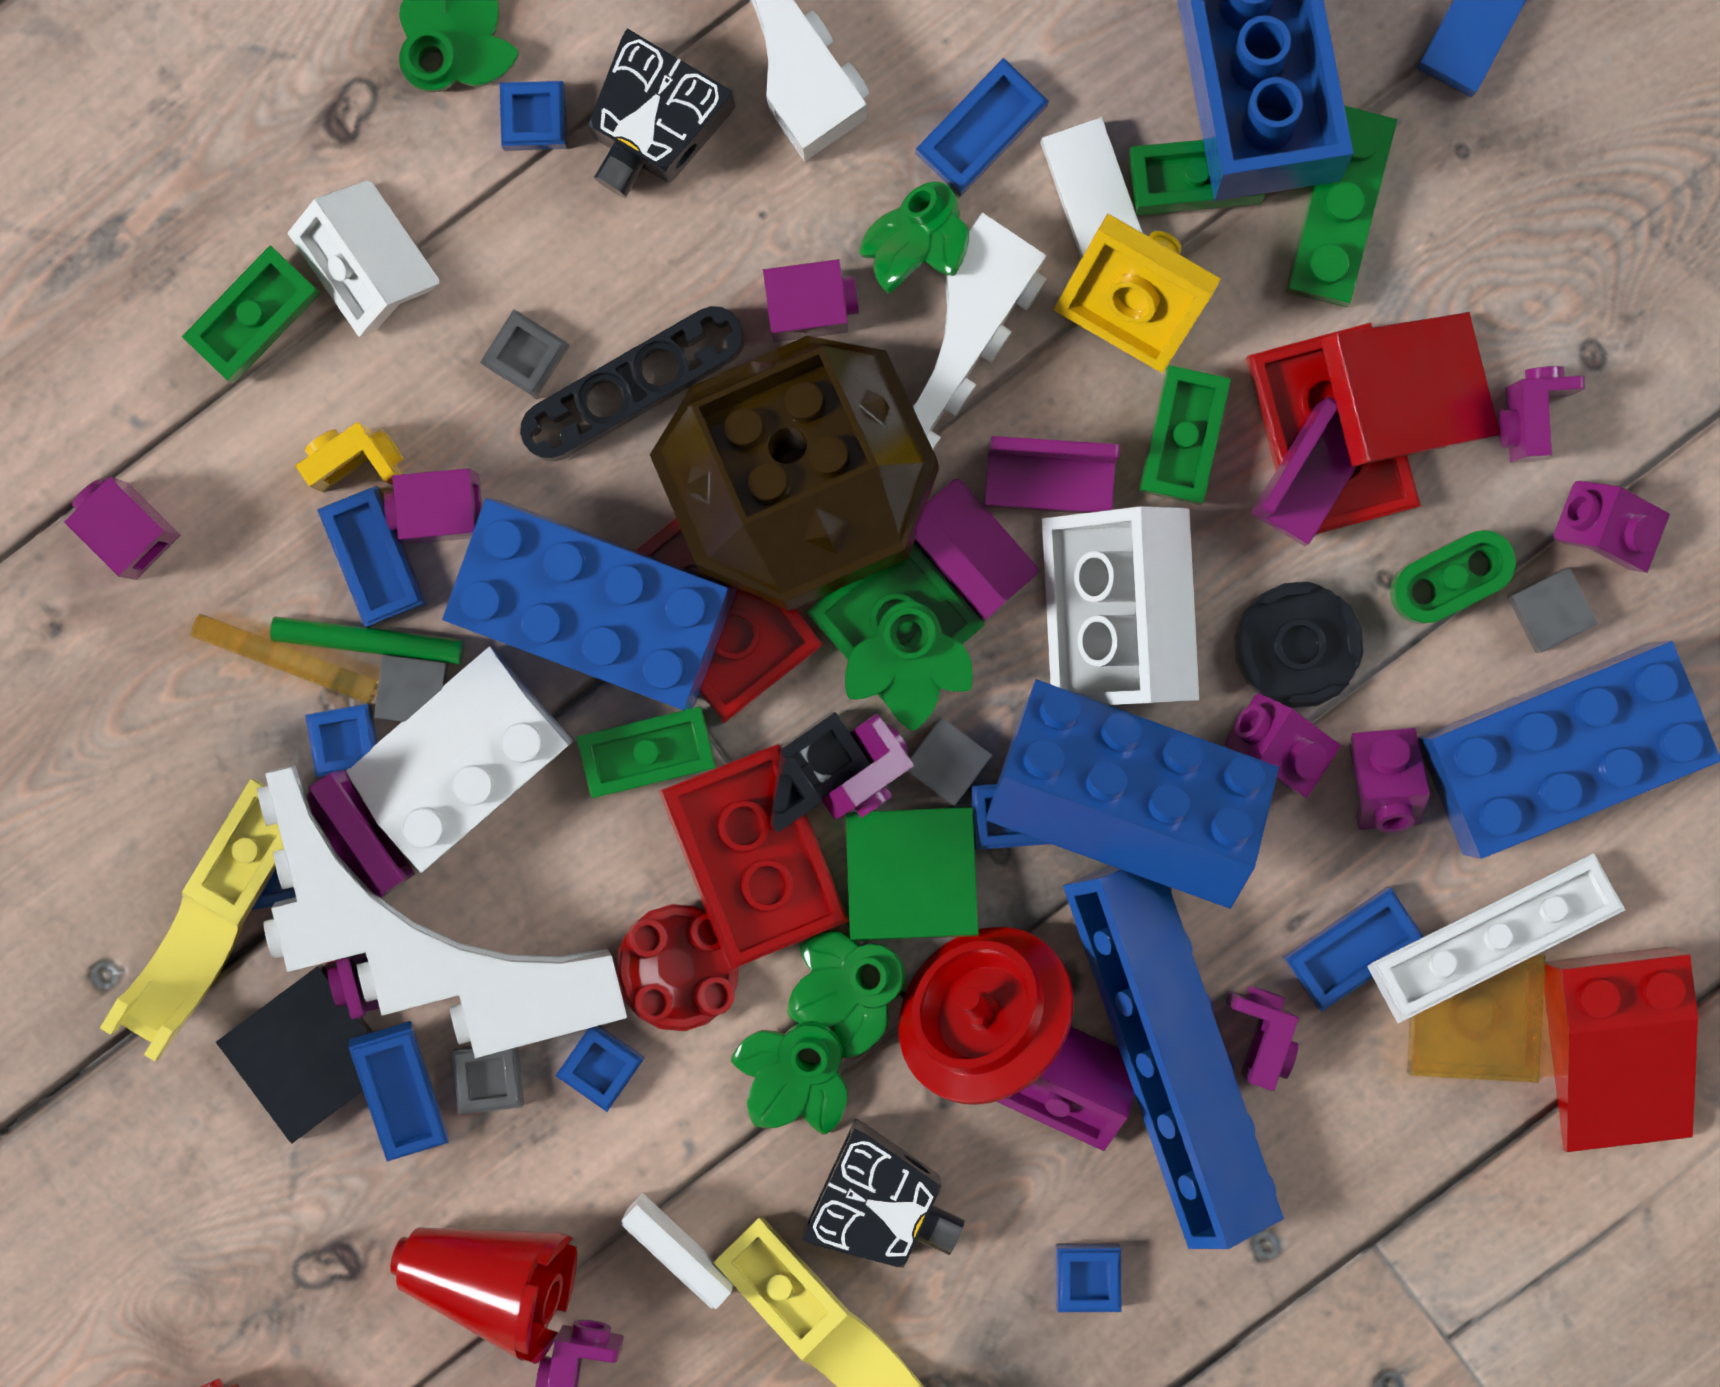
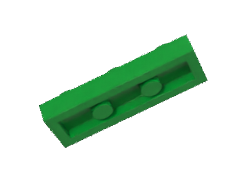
M1344 105L1353 156L1341 181L1312 186L1285 292L1347 307L1351 304L1398 119Z

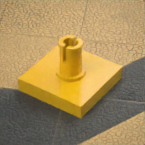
M1107 213L1053 310L1163 374L1212 297L1221 278L1181 256V245L1171 234L1164 231H1154L1147 236Z

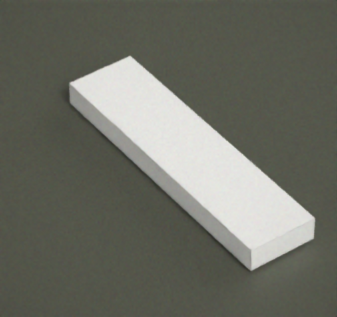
M1593 853L1371 963L1367 967L1397 1023H1400L1625 911V908Z

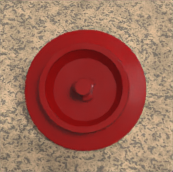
M1009 927L978 929V936L956 937L941 946L916 972L901 1005L898 1025L899 1041L904 1060L912 1074L924 1087L937 1096L951 1102L969 1105L997 1102L1009 1098L1030 1086L1045 1073L1057 1058L1070 1030L1074 1001L1071 981L1064 964L1057 954L1038 937Z

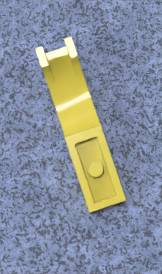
M258 779L249 780L183 889V899L179 911L158 950L131 986L117 998L100 1026L101 1030L112 1035L123 1025L148 1040L151 1044L144 1055L153 1061L161 1058L220 974L243 929L244 921L276 870L273 851L284 849L278 824L270 826L265 824L257 788L268 785Z
M764 1217L758 1218L713 1262L802 1361L811 1364L824 1374L837 1387H924L901 1358L877 1333L844 1306Z

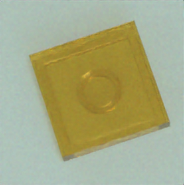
M1539 953L1411 1017L1409 1023L1407 1073L1411 1076L1539 1083L1546 955Z

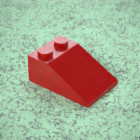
M1662 947L1541 962L1563 1150L1565 1152H1575L1692 1138L1698 1012L1691 954Z

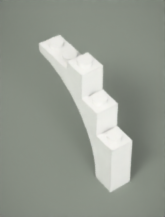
M287 766L265 773L268 786L257 788L260 807L266 826L278 824L284 849L273 851L275 866L282 889L294 887L296 897L275 902L271 908L274 919L263 921L272 959L284 957L287 972L366 952L368 962L357 964L359 979L366 1002L378 999L381 1015H386L459 996L461 1004L449 1007L458 1044L471 1041L475 1058L627 1018L613 958L608 948L563 956L505 954L459 943L413 922L374 894L337 854L312 813L296 766Z

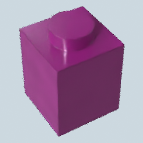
M839 259L763 269L770 328L774 343L797 340L805 336L819 337L848 333L847 315L859 314L855 277L854 275L842 277Z
M470 468L392 475L394 491L385 493L384 505L389 530H397L398 540L414 544L468 539L472 537L482 509L478 473Z
M110 476L104 482L98 479L86 486L72 503L76 510L64 521L118 577L137 580L181 536L128 482Z

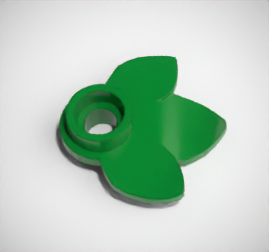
M498 0L402 1L399 18L407 38L400 50L399 63L403 75L415 88L424 92L435 93L450 88L456 82L474 87H482L495 82L514 66L519 55L518 49L509 42L494 37L499 20ZM438 52L442 54L443 64L439 69L426 71L422 68V60L428 53Z
M942 182L922 184L906 196L899 208L882 215L869 227L860 245L859 254L864 258H874L873 270L876 279L886 293H892L924 261L942 274L948 276L957 274L967 252L969 229L960 219L956 194L947 184Z
M916 602L899 603L891 607L883 615L879 622L877 635L860 642L854 647L848 659L845 672L846 694L850 700H858L883 693L884 701L895 718L907 729L913 731L918 729L933 713L939 699L940 689L952 692L971 690L973 680L972 661L967 650L960 642L942 634L938 618L928 607ZM914 622L920 627L922 637L917 645L907 647L898 641L897 629L902 623Z
M836 931L816 934L799 945L801 956L812 972L803 977L792 990L787 1013L792 1020L798 1023L817 1022L827 1027L833 1026L835 1034L842 1044L843 1057H855L868 1051L880 1041L887 1031L889 1018L888 1004L895 1000L902 991L905 982L904 966L900 957L885 945L870 943L860 946L855 941H850V937L846 934ZM867 964L874 965L880 972V983L875 988L867 986L863 981L862 971Z
M803 1022L791 1027L786 1033L770 1030L754 1032L738 1045L730 1061L746 1075L755 1077L747 1099L748 1114L755 1126L778 1128L793 1122L801 1115L817 1132L826 1135L840 1122L847 1106L849 1092L845 1081L838 1072L843 1057V1048L833 1030L817 1022ZM805 1048L813 1049L818 1052L821 1060L817 1063L804 1061L800 1057L799 1051Z

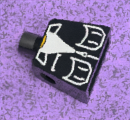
M627 28L620 40L589 122V128L593 137L610 148L593 178L602 186L623 198L628 196L643 169L668 183L672 182L735 108L732 90Z
M855 1118L806 1222L803 1240L820 1247L904 1268L916 1241L950 1255L960 1237L965 1220L933 1205L941 1188L940 1176L935 1171L864 1122Z

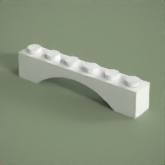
M750 0L756 11L766 41L768 56L766 97L768 110L803 161L806 162L867 119V104L863 99L870 95L869 90L859 73L849 62L842 67L837 63L827 48L833 43V39L824 23L813 10L804 15L794 0Z
M984 213L979 216L969 231L967 252L957 274L954 276H944L947 303L944 340L935 369L918 401L913 406L933 450L941 437L932 430L945 410L954 416L959 413L977 385L969 380L968 376L981 357L989 363L993 362L1012 333L1003 324L1016 305L1027 311L1048 279L1039 273L1047 255Z

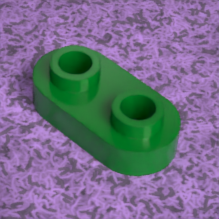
M1480 530L1466 534L1403 566L1395 574L1391 582L1390 599L1396 612L1409 622L1427 624L1440 621L1504 588L1512 579L1516 569L1515 552L1508 540L1496 532ZM1474 552L1483 554L1488 563L1487 570L1481 576L1474 574L1468 565L1469 558ZM1418 580L1426 582L1431 588V598L1426 604L1416 602L1412 596V587Z

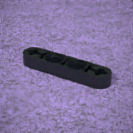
M709 306L700 309L540 401L525 413L521 421L520 435L523 444L532 454L545 461L565 459L724 368L739 356L744 346V333L739 319L731 311L723 307ZM713 321L718 328L729 325L733 331L725 337L728 348L717 353L716 349L710 345L697 351L694 355L702 365L690 371L684 351L674 340L685 335L687 343L691 347L705 337L702 326L706 323ZM657 351H666L672 354L678 362V373L675 379L663 386H655L648 383L642 373L645 359L651 353ZM604 382L617 385L623 394L621 409L615 415L608 418L592 414L588 406L590 391L596 385ZM575 398L579 413L592 428L581 434L579 425L574 422L561 430L560 438L563 443L558 447L553 448L547 441L537 444L534 437L542 431L538 421L545 416H549L556 423L573 415L564 404Z

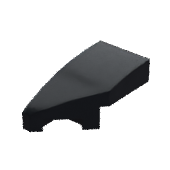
M836 712L828 713L781 747L770 824L775 832L779 833L822 803L823 797L871 765Z

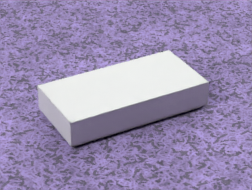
M1102 117L1041 139L1040 143L1081 259L1107 213L1142 233Z
M641 1193L627 1208L622 1219V1226L711 1309L713 1307L717 1309L731 1294L733 1284L713 1263L715 1260L646 1195Z

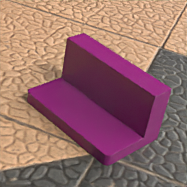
M1330 396L1314 407L1250 513L1304 547L1312 541L1356 466L1352 467L1339 413L1336 411V401Z
M991 436L987 452L984 506L1068 513H1091L1112 510L1115 462L1120 458L1121 445Z
M953 479L928 501L916 528L917 534L914 543L979 617L985 621L1038 574V566L960 479Z
M344 770L331 772L308 787L310 792L306 796L312 813L337 854L374 894L382 898L415 875L397 846L377 824Z
M1070 1026L1068 1036L1060 1053L1045 1073L1021 1092L997 1102L1105 1151L1128 1118L1135 1093L1120 1050Z

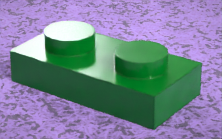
M1203 140L1130 147L1129 165L1136 216L1262 204L1265 197L1264 193L1214 201Z
M269 245L182 335V338L228 382L234 384L309 307L321 292L275 248Z
M1172 365L1167 366L1138 492L1196 505L1204 503L1230 387V378Z
M702 706L576 737L591 799L717 768Z

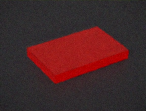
M1470 312L1336 333L1320 339L1352 467L1485 440L1500 435Z
M1371 322L1251 354L1245 358L1275 470L1279 467L1314 407L1328 396L1335 399L1320 339L1336 333L1373 328ZM1408 456L1356 466L1315 535L1420 507L1421 504Z
M677 518L637 549L639 552L702 574L694 561ZM737 589L699 693L722 722L726 723L822 647L823 643L796 609L787 611L764 601L760 596Z
M779 744L659 791L729 969H735L849 921L807 813L779 833L775 832L770 824L781 749Z

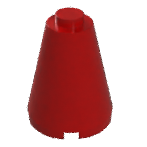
M418 1227L409 1237H402L396 1244L391 1258L390 1271L391 1274L396 1275V1284L400 1291L515 1358L537 1364L546 1356L558 1334V1331L547 1329L556 1310L567 1311L575 1282L578 1254L577 1247L568 1244L573 1238L570 1235L559 1232Z

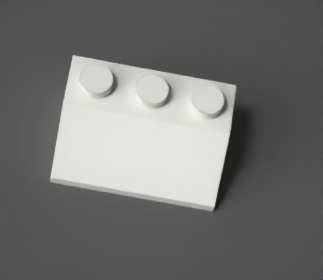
M1141 506L1042 518L1051 685L1107 705L1199 700L1189 508Z
M489 646L446 683L441 691L407 721L401 722L354 766L348 768L346 773L377 824L422 873L565 750L574 740L497 652Z

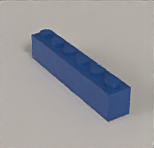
M1113 866L1105 867L1063 885L1188 1249H1230L1280 1222L1284 1217L1276 1196V1187L1265 1165L1255 1136L1253 1120L1247 1113L1234 1075L1233 1062L1226 1052L1213 1014V1005L1202 983L1192 954V944L1184 931L1171 893V887Z

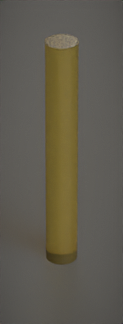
M199 614L191 630L192 638L364 703L371 704L377 692L378 680L206 615Z

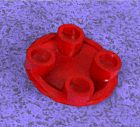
M670 904L648 911L629 927L618 948L616 974L622 997L638 1018L658 1029L688 1031L710 1023L716 1016L725 1013L731 1008L735 1000V990L738 986L739 967L735 969L728 968L706 911L697 906Z

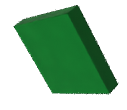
M913 543L908 559L827 594L807 611V614L847 660L856 645L877 635L879 622L886 611L896 604L903 602H916L928 607L938 618L942 634L955 639L962 645L985 626L984 622L915 543ZM904 622L898 627L897 638L902 645L912 647L920 642L922 631L916 623ZM879 693L878 696L884 701L883 693Z
M973 807L871 811L862 818L857 812L846 813L850 941L978 936Z

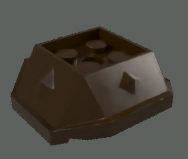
M812 336L802 337L691 386L650 453L651 460L699 571L729 586L760 596L764 601L787 611L908 559L917 534L916 528L928 503L939 471L937 457L887 351ZM789 450H806L805 454L796 462L790 464L778 462L780 457Z

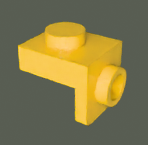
M356 422L340 434L336 429H332L314 439L304 449L308 457L295 465L309 487L324 492L369 460L386 483L393 485L392 475L402 474L396 465L403 461L404 457L383 428L373 433L369 427Z

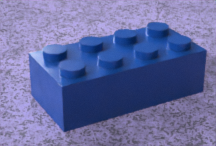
M1177 0L1214 201L1341 181L1352 159L1353 148L1324 0Z
M485 498L442 620L678 709L687 710L695 707L700 687L709 669L715 647L721 636L737 588L511 503Z
M1673 641L1644 644L1418 737L1420 751L1462 854L1479 859L1503 851L1720 762L1719 752Z
M1035 679L1017 722L985 820L1231 909L1255 869L1279 766Z

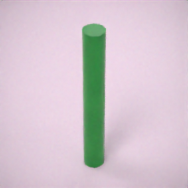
M277 616L273 617L270 628V639L273 642L459 665L462 663L464 654L463 639Z

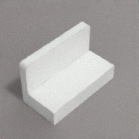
M364 181L315 198L287 233L358 337L378 330L399 304L431 292L439 284L437 275L379 191L370 181Z

